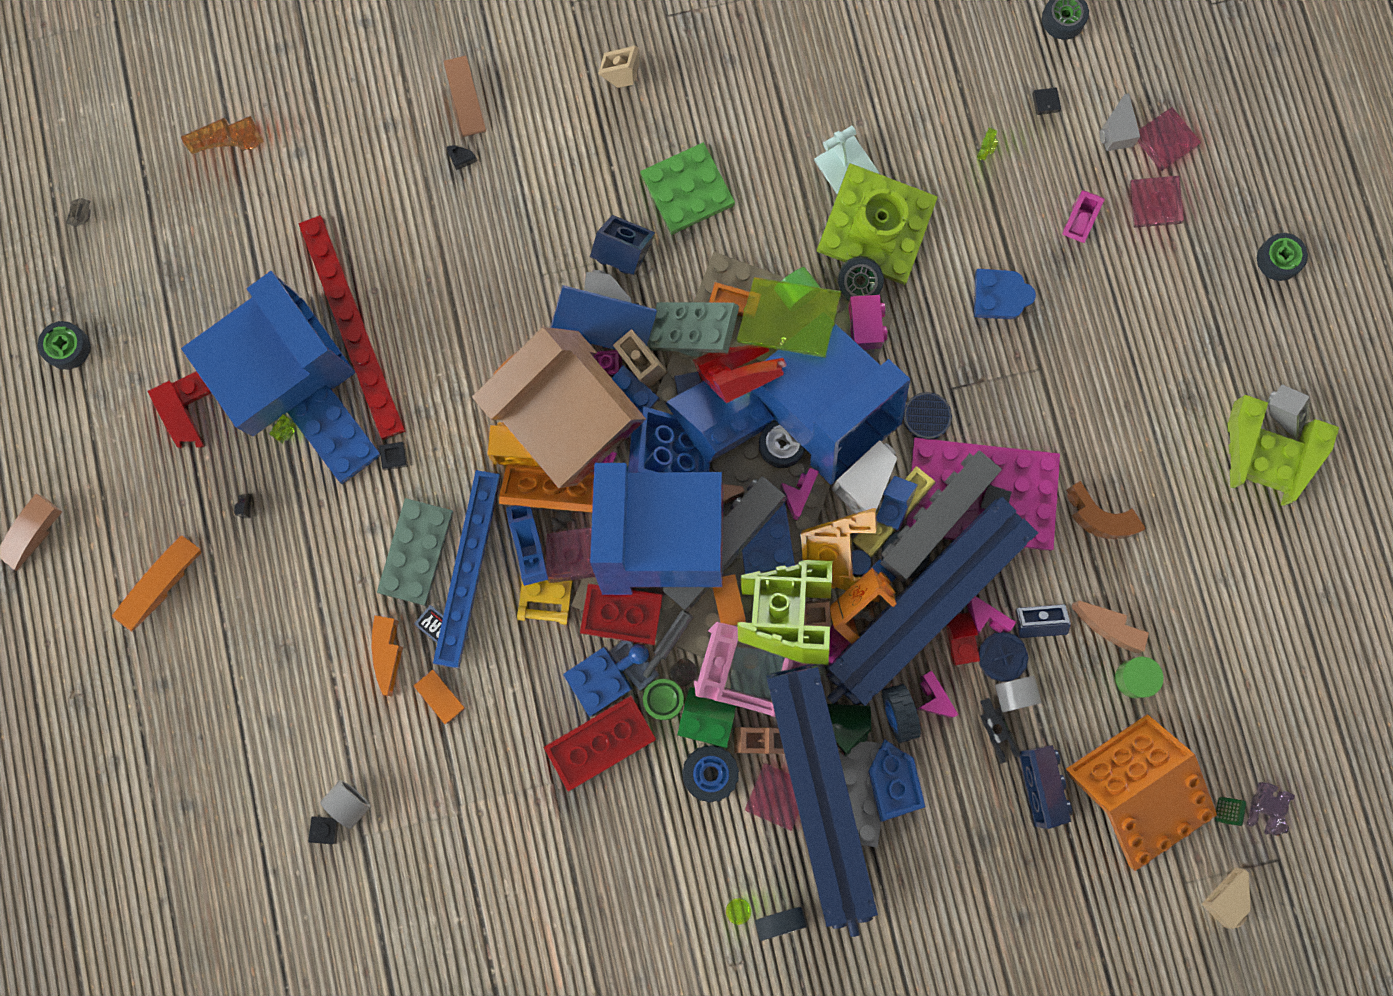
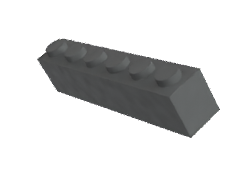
M980 450L974 456L971 453L967 455L960 463L963 469L959 473L953 471L945 481L948 486L943 491L938 489L929 499L932 504L926 510L922 507L913 517L916 520L911 528L906 525L897 535L900 541L895 546L890 543L881 555L884 559L880 564L900 582L903 583L1002 470Z
M763 476L759 480L754 479L747 487L749 492L742 499L740 497L736 499L730 507L732 511L726 518L723 516V572L787 500L785 494ZM665 587L663 591L685 611L689 612L710 587Z

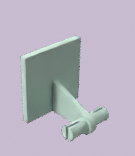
M852 125L842 132H835L832 138L823 142L826 152L814 158L815 163L836 194H838L849 163L879 174V171L855 138L856 130Z

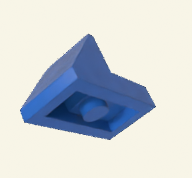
M894 476L883 492L884 500L876 516L877 522L899 531L918 484Z

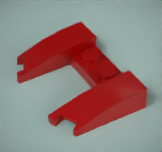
M767 345L729 347L728 353L710 352L693 359L700 378L726 403L784 375L782 368L786 367L784 358H778L737 368L769 352L770 350Z
M197 371L175 382L169 380L147 391L161 420L178 448H182L181 442H195L197 448L205 447L186 407L211 394V391Z

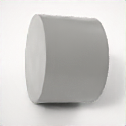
M1035 676L995 685L1002 712L1042 703Z
M339 780L320 801L325 811L348 829H352L371 807L369 802L357 790L343 780Z

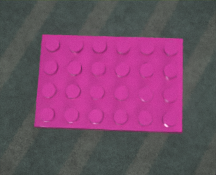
M923 438L913 439L910 473L917 466L931 477L936 484L907 516L906 525L911 528L916 522L913 517L922 507L926 510L932 504L929 499L938 489L943 491L948 486L945 481L953 471L959 473L963 469L960 463L967 455L971 453L974 456L980 450L1002 469L989 485L1011 491L1009 504L1022 519H1025L1038 532L1024 548L1054 550L1060 464L1059 453ZM985 490L942 539L954 540L984 511L980 509Z

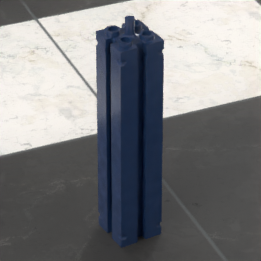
M1003 497L994 500L895 597L897 604L894 607L888 604L858 634L859 638L852 644L850 643L832 664L825 667L828 671L826 677L837 686L827 696L829 701L835 704L845 695L853 704L857 705L859 703L866 706L873 696L878 694L1038 532L1025 519H1022Z
M807 664L789 670L766 674L826 927L832 926L833 929H839L848 925L850 936H859L858 923L869 922L873 920V916H878L818 666L817 664Z

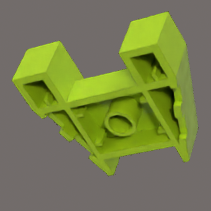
M1244 395L1234 401L1228 421V432H1230V444L1228 446L1229 454H1231V469L1229 470L1230 487L1236 488L1244 484L1246 479L1284 492L1280 505L1285 506L1297 500L1332 452L1339 427L1315 419L1304 425L1299 441L1261 429L1268 402Z
M804 560L798 562V565L786 567L783 565L769 572L760 573V571L741 575L742 594L754 595L752 623L738 622V641L803 664L828 665L830 627L804 625L806 597L831 598L832 561Z

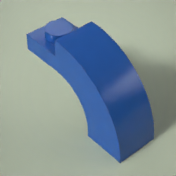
M517 505L506 507L523 585L526 586L548 580L545 556L532 507Z

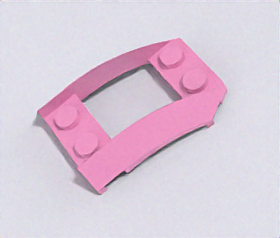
M716 622L708 630L711 633L698 681L694 680L696 696L776 717L772 700L725 687L738 642V627ZM785 658L782 670H789L807 664Z

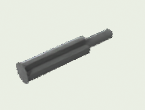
M685 610L680 612L655 649L654 653L656 655L644 671L643 676L649 678L661 659H666L694 618L689 612Z

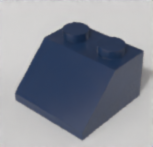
M611 215L597 231L590 257L596 259L600 264L610 265L622 273L634 275L642 265L655 232Z

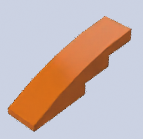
M181 535L143 575L113 613L112 618L133 632L168 597L167 592L185 575L184 570L201 554V549Z

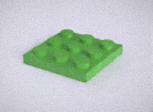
M704 142L640 171V175L671 235L735 206V201Z

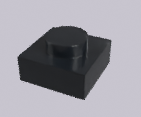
M311 816L308 843L336 844L339 822L331 817Z

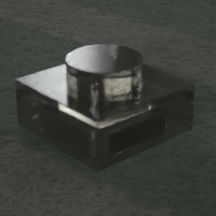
M84 198L71 201L66 224L74 227L85 224L91 215V210L89 209L90 201Z

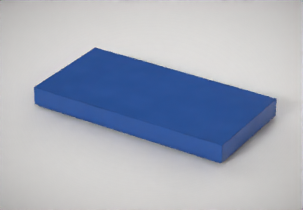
M562 285L550 328L579 331L588 343L614 350L616 348L613 344L632 329L647 346L657 310Z

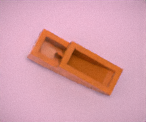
M374 615L371 645L373 666L382 695L392 697L403 647L394 645L399 621Z

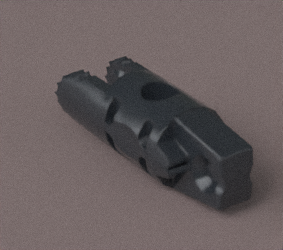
M989 697L981 700L980 703L985 713L980 715V718L988 732L1000 764L1006 762V756L999 745V742L1008 739L1012 754L1016 758L1022 756L1006 723L1001 707L994 709ZM995 724L1002 726L1003 730L1001 733L997 734L993 731Z

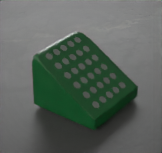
M1219 797L1215 821L1242 827L1246 801Z

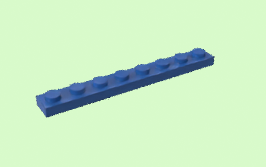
M475 471L433 660L435 665L460 668L501 480L500 474Z

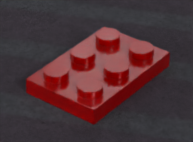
M588 583L580 634L655 645L663 595L634 590L632 595H602L599 585Z

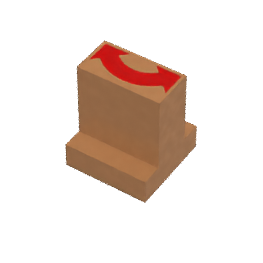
M542 327L472 398L491 420H502L558 488L576 486L594 469L595 463H601L646 418L594 359L597 352L579 331Z

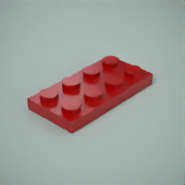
M632 696L543 748L569 792L656 741V738Z

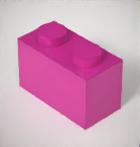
M880 295L850 297L848 310L851 339L863 350L881 349L884 341H887V327L882 324V317H885V304L880 302Z

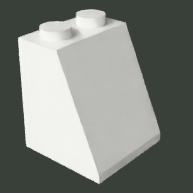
M879 440L836 480L832 491L854 513L871 508H876L877 510L897 460L894 449L889 444H883Z

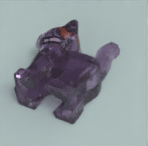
M1259 782L1257 792L1251 800L1247 825L1253 827L1258 822L1259 813L1270 817L1264 830L1265 835L1280 836L1287 834L1289 826L1286 822V816L1289 811V803L1291 800H1294L1295 795L1287 791H1279L1277 797H1274L1273 793L1277 792L1279 787L1270 783Z

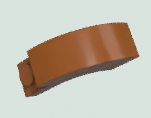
M1081 481L1066 490L1069 502L1079 510L1071 515L1080 527L1095 536L1105 539H1123L1146 529L1133 508L1119 514L1108 513L1100 509Z

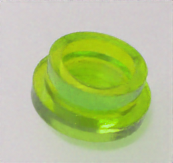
M742 898L732 899L726 906V916L733 924H744L751 917V907Z

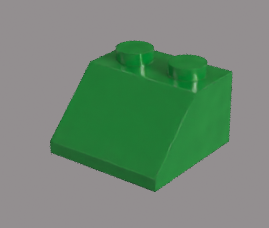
M689 686L677 736L727 748L736 705L696 696L695 688Z

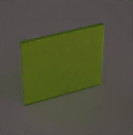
M754 277L747 304L744 307V315L737 342L826 358L832 329L835 326L834 321L841 291Z

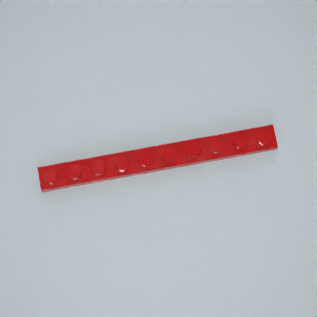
M319 215L298 223L381 439L386 440L406 432L322 216Z

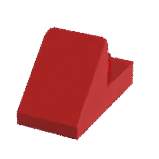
M970 613L957 614L946 625L953 664L957 666L979 662L980 658L975 638L979 634Z

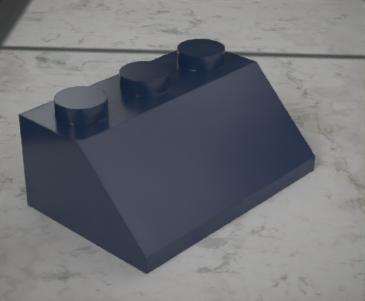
M1046 745L1020 751L1022 756H1019L1035 827L1050 829L1071 822L1070 815L1073 814L1070 801L1066 800L1064 790L1067 787L1064 776L1060 775L1059 772L1060 756L1057 749L1054 750L1053 745Z

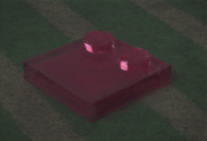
M1173 107L1139 129L1140 138L1138 143L1161 171L1201 144V141Z
M1180 176L1134 179L1130 181L1133 228L1183 223Z
M592 527L546 534V570L549 583L595 577L590 564Z
M763 763L744 810L792 831L799 811L790 774Z

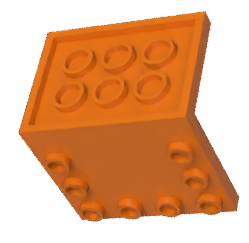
M1148 714L1066 768L1068 776L1107 813L1127 863L1134 871L1148 864L1152 859L1167 851L1171 846L1217 816L1196 755Z

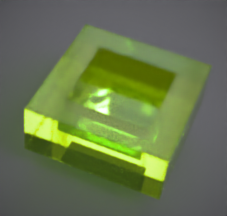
M988 128L977 158L986 160L989 153L994 154L999 141L995 139L998 130Z
M282 414L269 432V435L283 444L285 440H289L294 434L296 424Z

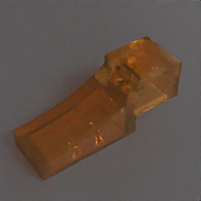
M251 116L231 125L226 118H222L181 136L184 145L191 154L224 146L240 147L242 151L251 150L264 142Z

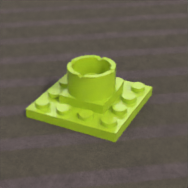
M849 163L816 252L842 262H847L849 259L857 256L868 257L881 267L884 278L905 285L938 196Z

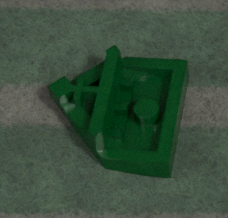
M827 704L837 747L840 748L839 752L845 757L860 742L867 741L868 734L871 732V706Z

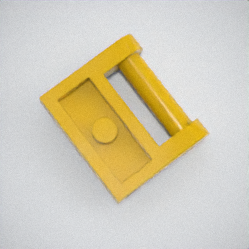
M548 578V580L526 586L522 582L517 620L535 619L559 622L560 625H567L573 581ZM528 602L562 605L561 612L527 609Z

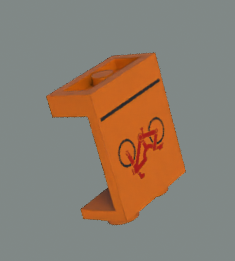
M873 568L830 605V614L834 628L851 644L859 638L853 617L877 595L880 594L892 607L897 604L893 595L895 591L889 585L891 584L890 579L883 572L878 574Z

